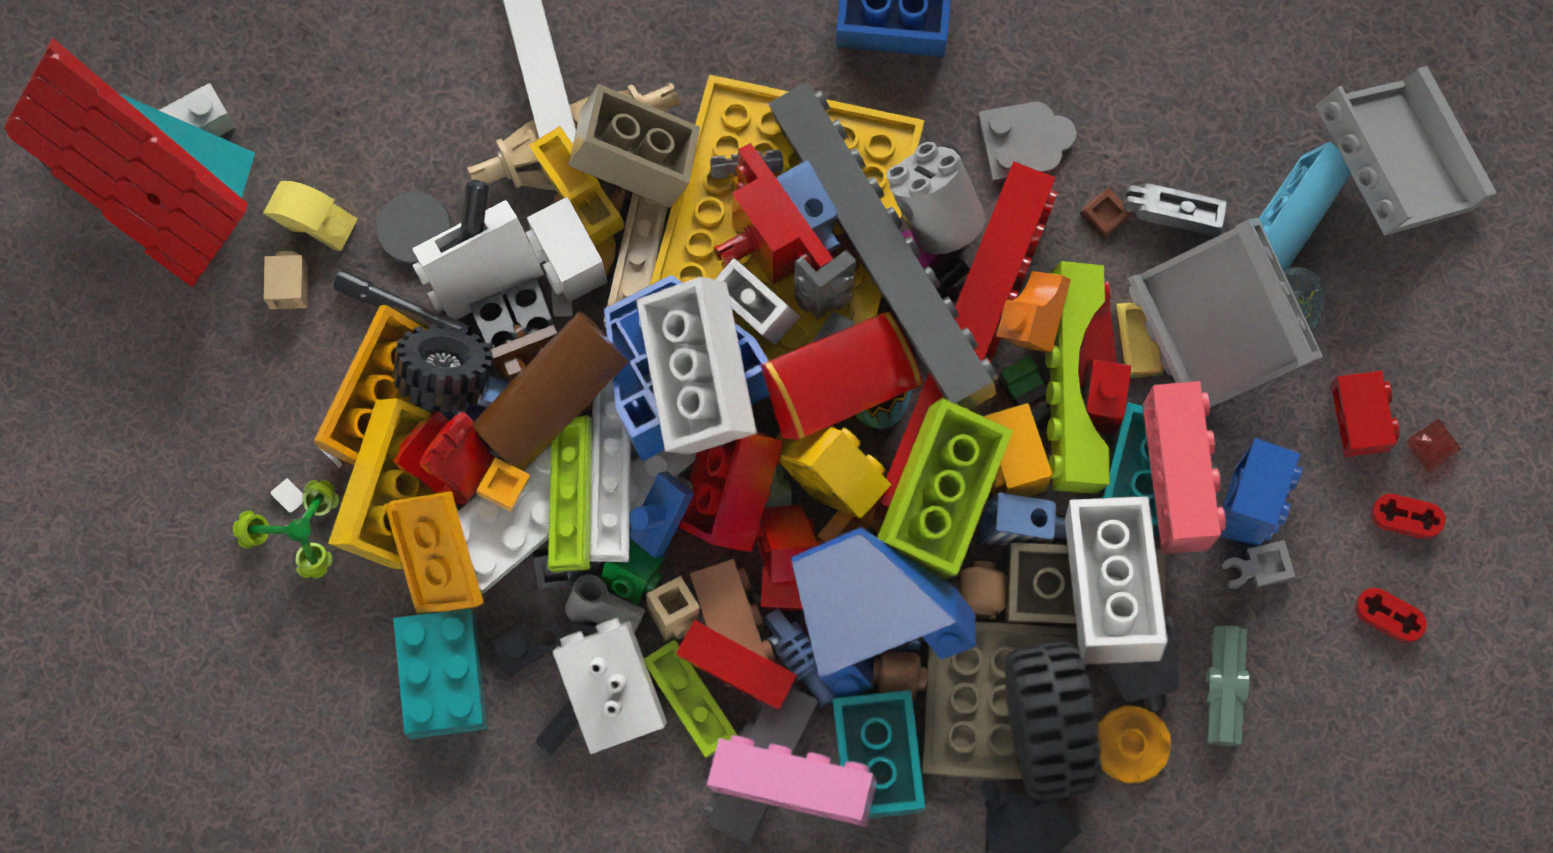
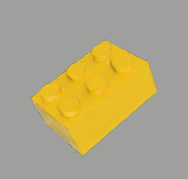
M831 425L799 440L783 438L781 432L776 437L783 440L779 464L813 500L860 519L891 486L890 482L882 475L885 471L884 467L872 456H865L858 449L861 444L860 441L845 428L840 431Z

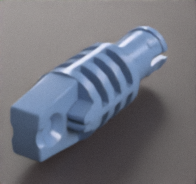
M779 609L774 610L764 619L765 625L773 635L768 639L771 646L787 669L798 675L796 680L805 683L814 698L818 700L819 707L821 709L833 702L836 696L819 678L810 640L796 621L790 624Z

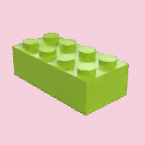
M943 398L929 406L877 538L941 579L957 575L1013 430Z

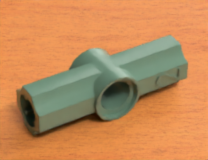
M1214 626L1211 634V664L1206 673V682H1209V692L1205 691V701L1208 702L1206 743L1219 746H1240L1243 738V705H1246L1249 693V672L1245 670L1247 629L1236 626Z

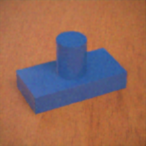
M668 471L658 473L642 507L634 508L630 513L629 520L632 527L629 531V537L652 557L663 556L694 492Z

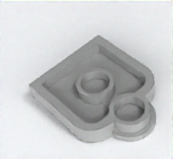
M1030 102L978 112V120L992 184L1006 181L1013 161L1046 174L1052 173L1060 164L1062 152L1068 150L1076 138L1074 124L1066 117L1054 116L1052 110L1041 102Z

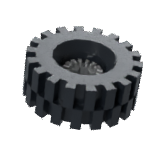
M436 324L428 325V330H424L419 326L414 328L413 334L407 331L403 334V339L399 338L397 342L393 372L395 389L400 388L399 394L403 398L410 396L411 403L417 405L423 402L425 403L424 408L433 410V406H440L441 411H449L450 407L455 406L457 411L465 410L466 403L473 407L478 404V399L483 400L486 397V392H488L493 359L492 351H489L490 346L486 342L480 343L481 337L474 334L470 337L468 336V330L460 328L459 331L452 330L453 326L444 325V329H438Z

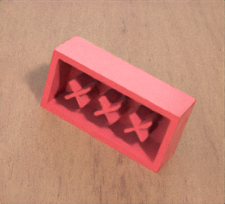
M1200 381L1153 385L1142 406L1162 555L1208 551L1221 536V531H1225L1224 510L1222 507H1217L1215 494L1220 492L1218 469H1212L1210 454L1215 453V440L1213 432L1207 431L1205 416L1210 414L1209 397L1207 393H1202Z

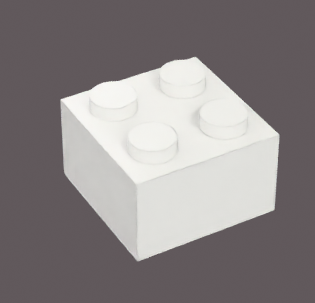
M568 197L527 217L531 230L525 232L539 264L546 261L543 267L556 295L563 293L569 303L608 283L603 261Z

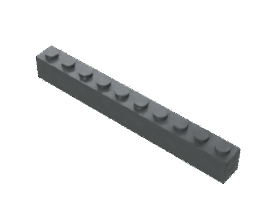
M805 82L768 103L775 122L800 163L802 164L808 160L837 210L838 217L836 222L943 397L956 405L970 410L995 396L996 390L993 381L998 379L993 367L987 358L980 361L974 350L978 348V344L967 327L961 330L955 319L959 317V314L949 297L943 300L936 290V288L940 287L937 277L929 266L923 269L917 260L922 255L911 236L904 239L899 231L903 224L892 206L886 209L880 199L885 197L881 187L874 177L868 180L862 170L866 168L863 158L856 148L849 150L844 141L848 139V135L838 119L832 122L826 112L831 109L822 92L819 90L814 93L808 82Z

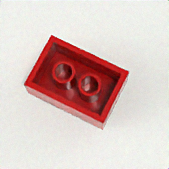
M756 429L755 434L697 452L689 482L693 486L692 491L694 495L678 527L712 545L752 552L754 542L760 533V520L764 506L770 497V485L775 467L781 459L783 440Z

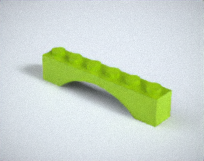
M1061 261L1049 273L1063 275L1071 279L1052 353L1046 352L1045 355L1046 366L1050 368V382L1046 390V401L1048 404H1051V419L1047 425V438L1051 441L1052 455L1048 461L1052 472V491L1096 494L1110 485L1109 447L1098 434L1087 414L1080 392L1078 364L1079 351L1085 330L1095 312L1105 302L1104 265Z

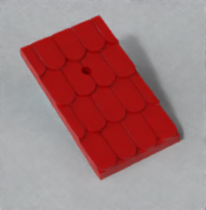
M53 37L51 38L6 121L4 129L7 131L9 138L50 167V174L99 208L106 220L145 247L144 253L193 287L246 212L248 203L242 199V195L255 152L116 92Z

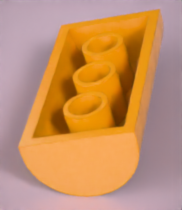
M387 305L379 306L313 440L317 447L333 457L354 466L376 400L398 398L416 406L410 402V396L403 398L399 394L400 388L395 389L393 372L399 338L403 339V334L407 331L413 334L414 328L421 325Z

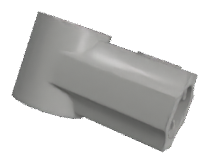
M594 575L579 577L575 581L565 604L567 616L575 623L584 625L595 622L601 624L618 618L620 624L630 621L634 633L646 609L609 592L604 581Z

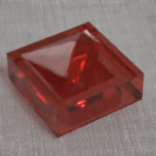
M1439 418L1406 441L1428 472L1461 450V447Z

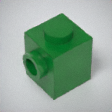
M629 537L628 562H605L600 579L616 594L638 605L646 593L657 589L661 584L664 575L659 573L664 557H652Z

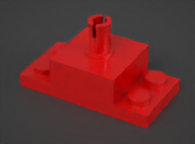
M751 142L739 148L738 165L735 167L738 175L737 190L732 193L733 229L737 235L713 248L718 261L723 259L721 265L725 268L733 258L739 261L751 254L772 285L795 273V261L801 257L817 272L831 262L833 258Z

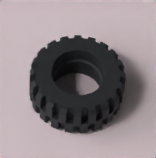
M1066 641L1012 650L1005 657V688L1014 747L1022 780L1028 795L1041 801L1091 793L1101 782V752L1090 684L1079 650H1077L1075 645Z

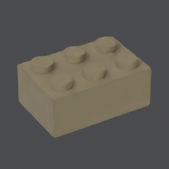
M598 84L581 109L568 166L671 208L689 184L700 127Z

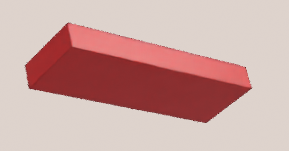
M696 620L693 621L676 652L677 657L777 711L782 707L798 677L797 674Z

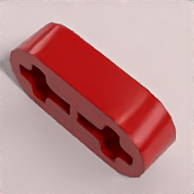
M1397 494L1382 495L1373 503L1371 508V518L1377 527L1420 539L1435 537L1444 529L1446 524L1445 514L1438 505ZM1388 503L1393 504V511L1403 513L1405 517L1394 516L1391 521L1385 520L1386 514L1381 512L1380 508H1384ZM1426 512L1431 513L1430 519L1436 521V525H1432L1428 530L1423 529V522L1411 519V517H1422Z
M1369 588L1363 591L1356 599L1355 612L1357 616L1366 624L1399 642L1412 643L1421 638L1426 631L1427 621L1420 610L1383 589ZM1377 597L1380 600L1378 606L1389 612V614L1386 615L1380 611L1375 612L1373 615L1367 612L1369 606L1364 603V600L1370 601ZM1393 616L1402 620L1411 616L1414 618L1413 626L1417 628V632L1411 630L1409 633L1404 634L1402 632L1403 625L1393 619Z

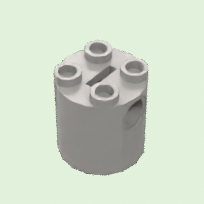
M926 142L919 145L914 154L888 170L886 175L890 190L916 245L922 251L930 254H946L966 246L982 232L986 223L985 211L960 156L953 149L937 147L934 142Z

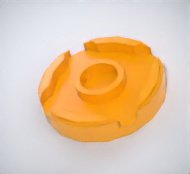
M1122 706L1110 711L1098 724L1101 769L1111 778L1124 783H1142L1155 777L1167 764L1171 746L1170 733L1164 721L1153 711H1148L1146 708L1138 706Z

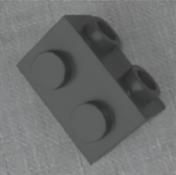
M844 251L817 272L814 271L803 257L796 260L793 296L799 307L805 312L810 310L818 320L832 309L840 310L845 307L853 298L855 259L847 251Z

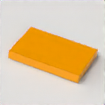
M452 491L394 500L384 504L417 615L473 608L484 603Z

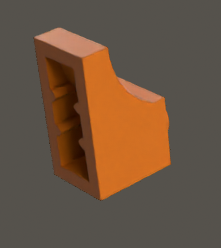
M1031 271L1027 285L1022 293L1013 301H1005L997 337L1020 348L1052 353L1071 279L1063 275Z

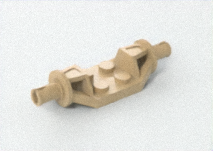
M672 83L644 96L640 93L638 94L633 84L627 86L625 91H618L662 111L681 105L677 92H674L675 88ZM588 98L569 105L575 129H577L581 109ZM535 120L527 122L506 140H496L499 148L498 156L468 167L471 179H477L490 184L507 177L508 180L512 179L516 189L521 186L556 190L543 169L526 172H516L515 170L518 167L538 162L529 148L531 143L539 139Z

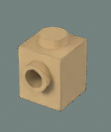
M681 576L647 593V611L665 641L673 637L677 639L684 638L693 621L699 622L700 607Z

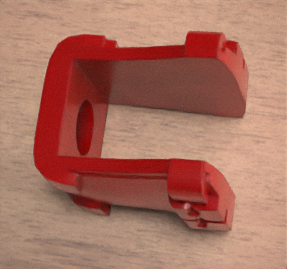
M435 411L414 427L411 431L412 434L408 435L399 446L400 451L393 462L400 470L406 471L425 484L432 494L452 491L455 503L466 504L477 493V489L493 463L495 456L489 453L472 425L473 420L465 412H460L447 422V419L440 411Z

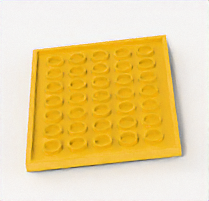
M709 75L695 124L700 127L690 181L672 205L650 285L670 275H673L682 283L698 277L715 280L725 269L721 265L723 259L718 261L713 248L737 235L733 229L732 193L737 190L738 176L733 177V173H729L726 178H713L710 169L711 157L725 155L726 159L731 158V154H738L739 148L751 142L756 151L761 152V155H766V151L780 150L782 152L784 167L781 172L773 173L775 177L801 164L775 122L768 103L789 91ZM827 100L831 109L826 112L832 122L836 119L840 121L848 135V139L844 141L849 150L856 148L866 164V168L862 170L868 180L872 177L876 179L885 196L880 199L886 209L892 206L901 220L902 213L890 190L886 174L891 167L900 164L904 159L915 153L916 148L920 144L924 120ZM837 222L833 228L836 236L843 233ZM855 253L860 262V268L855 271L853 298L842 309H832L818 320L810 310L808 312L803 311L794 299L795 273L772 285L756 260L749 254L738 262L801 317L779 342L774 345L734 309H732L734 323L756 339L768 361L810 344L833 310L856 324L876 316L882 295Z

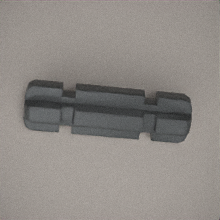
M780 150L766 151V155H761V152H758L772 173L783 170V155ZM731 154V158L726 159L725 155L711 157L710 169L712 177L715 179L726 178L729 173H733V177L738 176L735 169L738 165V154Z

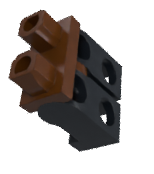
M537 278L505 290L518 324H513L501 292L469 304L481 335L490 346L489 351H492L493 361L501 379L506 378L509 384L557 335ZM532 293L537 296L521 304H516L517 299L523 294ZM490 307H498L502 310L483 319L481 318L482 313Z

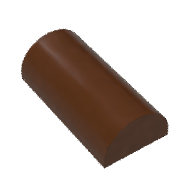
M579 311L478 416L472 425L486 443L506 462L525 471L629 361L598 326Z

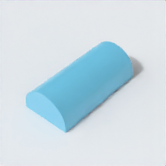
M1331 142L1300 157L1259 218L1284 273H1286L1351 176L1339 148Z

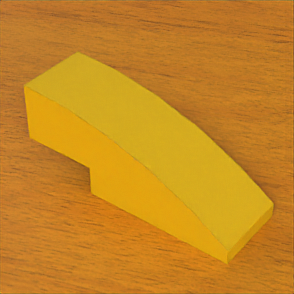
M558 126L531 143L529 148L562 199L568 197L593 245L596 247L624 229L625 225L621 215L601 188L598 179L595 176L568 166L573 143L561 126Z

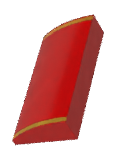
M891 312L876 315L760 365L782 437L787 439L799 440L924 384L911 348Z

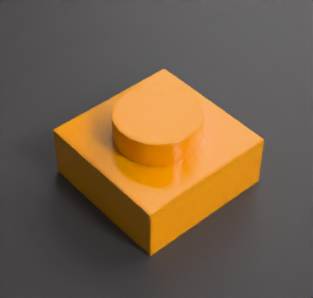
M495 457L477 489V495L512 512L530 481V475Z

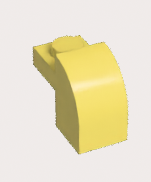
M280 181L263 214L293 232H306L336 251L342 250L358 218L334 204L333 198L312 187L294 181Z

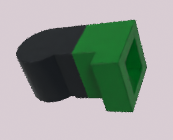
M1028 356L1001 370L998 381L1015 407L1029 404L1039 433L1047 428L1048 422L1051 419V404H1048L1046 401L1047 387L1037 372V366L1031 356Z

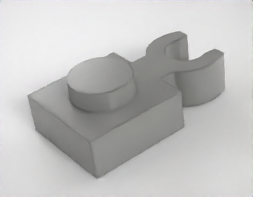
M1285 540L1247 549L1245 552L1247 561L1233 557L1227 559L1221 565L1222 569L1234 567L1240 573L1239 579H1233L1227 583L1229 589L1240 588L1250 578H1253L1255 587L1260 588L1292 580L1295 577Z

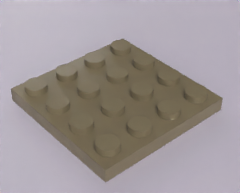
M975 622L976 647L941 660L928 645L922 775L1023 781L1014 747L1007 705L1006 677L1004 673L1005 657L1014 649L1065 641L1075 645L1077 650H1079L1077 628Z

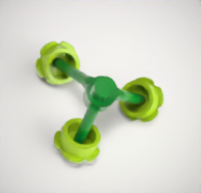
M311 480L304 486L305 493L302 495V503L306 512L301 519L291 521L288 526H269L268 521L263 516L254 514L253 511H244L239 515V520L233 524V535L238 539L237 542L241 547L249 549L253 545L258 546L266 541L269 534L288 535L292 541L300 542L302 546L298 550L295 560L298 565L296 570L300 576L317 579L328 572L327 568L333 563L331 553L329 551L326 552L325 548L318 543H310L308 537L311 533L309 522L312 517L329 513L331 508H336L339 503V495L335 493V487L326 480H321L320 482Z

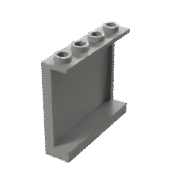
M1427 66L1417 68L1402 81L1351 93H1345L1342 86H1339L1315 105L1384 236L1470 212L1497 193Z
M1259 218L1248 219L1236 225V228L1148 271L1128 278L1131 287H1129L1130 296L1135 305L1142 308L1147 319L1145 321L1146 331L1153 341H1157L1163 354L1160 359L1164 370L1168 375L1173 376L1176 383L1200 381L1202 393L1208 394L1210 408L1323 357Z

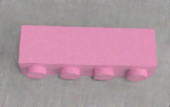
M731 736L730 741L718 740L707 785L713 792L866 827L877 783L874 775L868 773L869 767L854 762H846L845 767L830 764V758L815 753H807L806 758L791 755V749L780 745L770 744L768 750L754 747L753 740L740 736Z

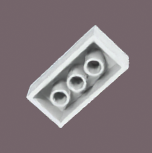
M698 277L637 299L665 451L693 454L755 434L756 429L727 283Z
M1148 497L1070 500L1065 517V527L1081 660L1084 664L1160 661L1167 644Z

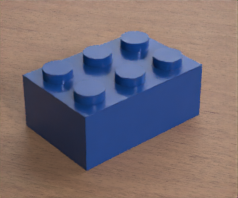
M840 0L836 47L945 57L951 0Z
M1257 438L1253 440L1236 464L1222 506L1225 514V531H1221V537L1252 548L1260 546L1264 540H1271L1273 533L1276 534L1280 525L1283 526L1287 519L1291 504L1285 502V499L1289 497L1292 489L1295 490L1302 473V467L1296 466L1300 453Z

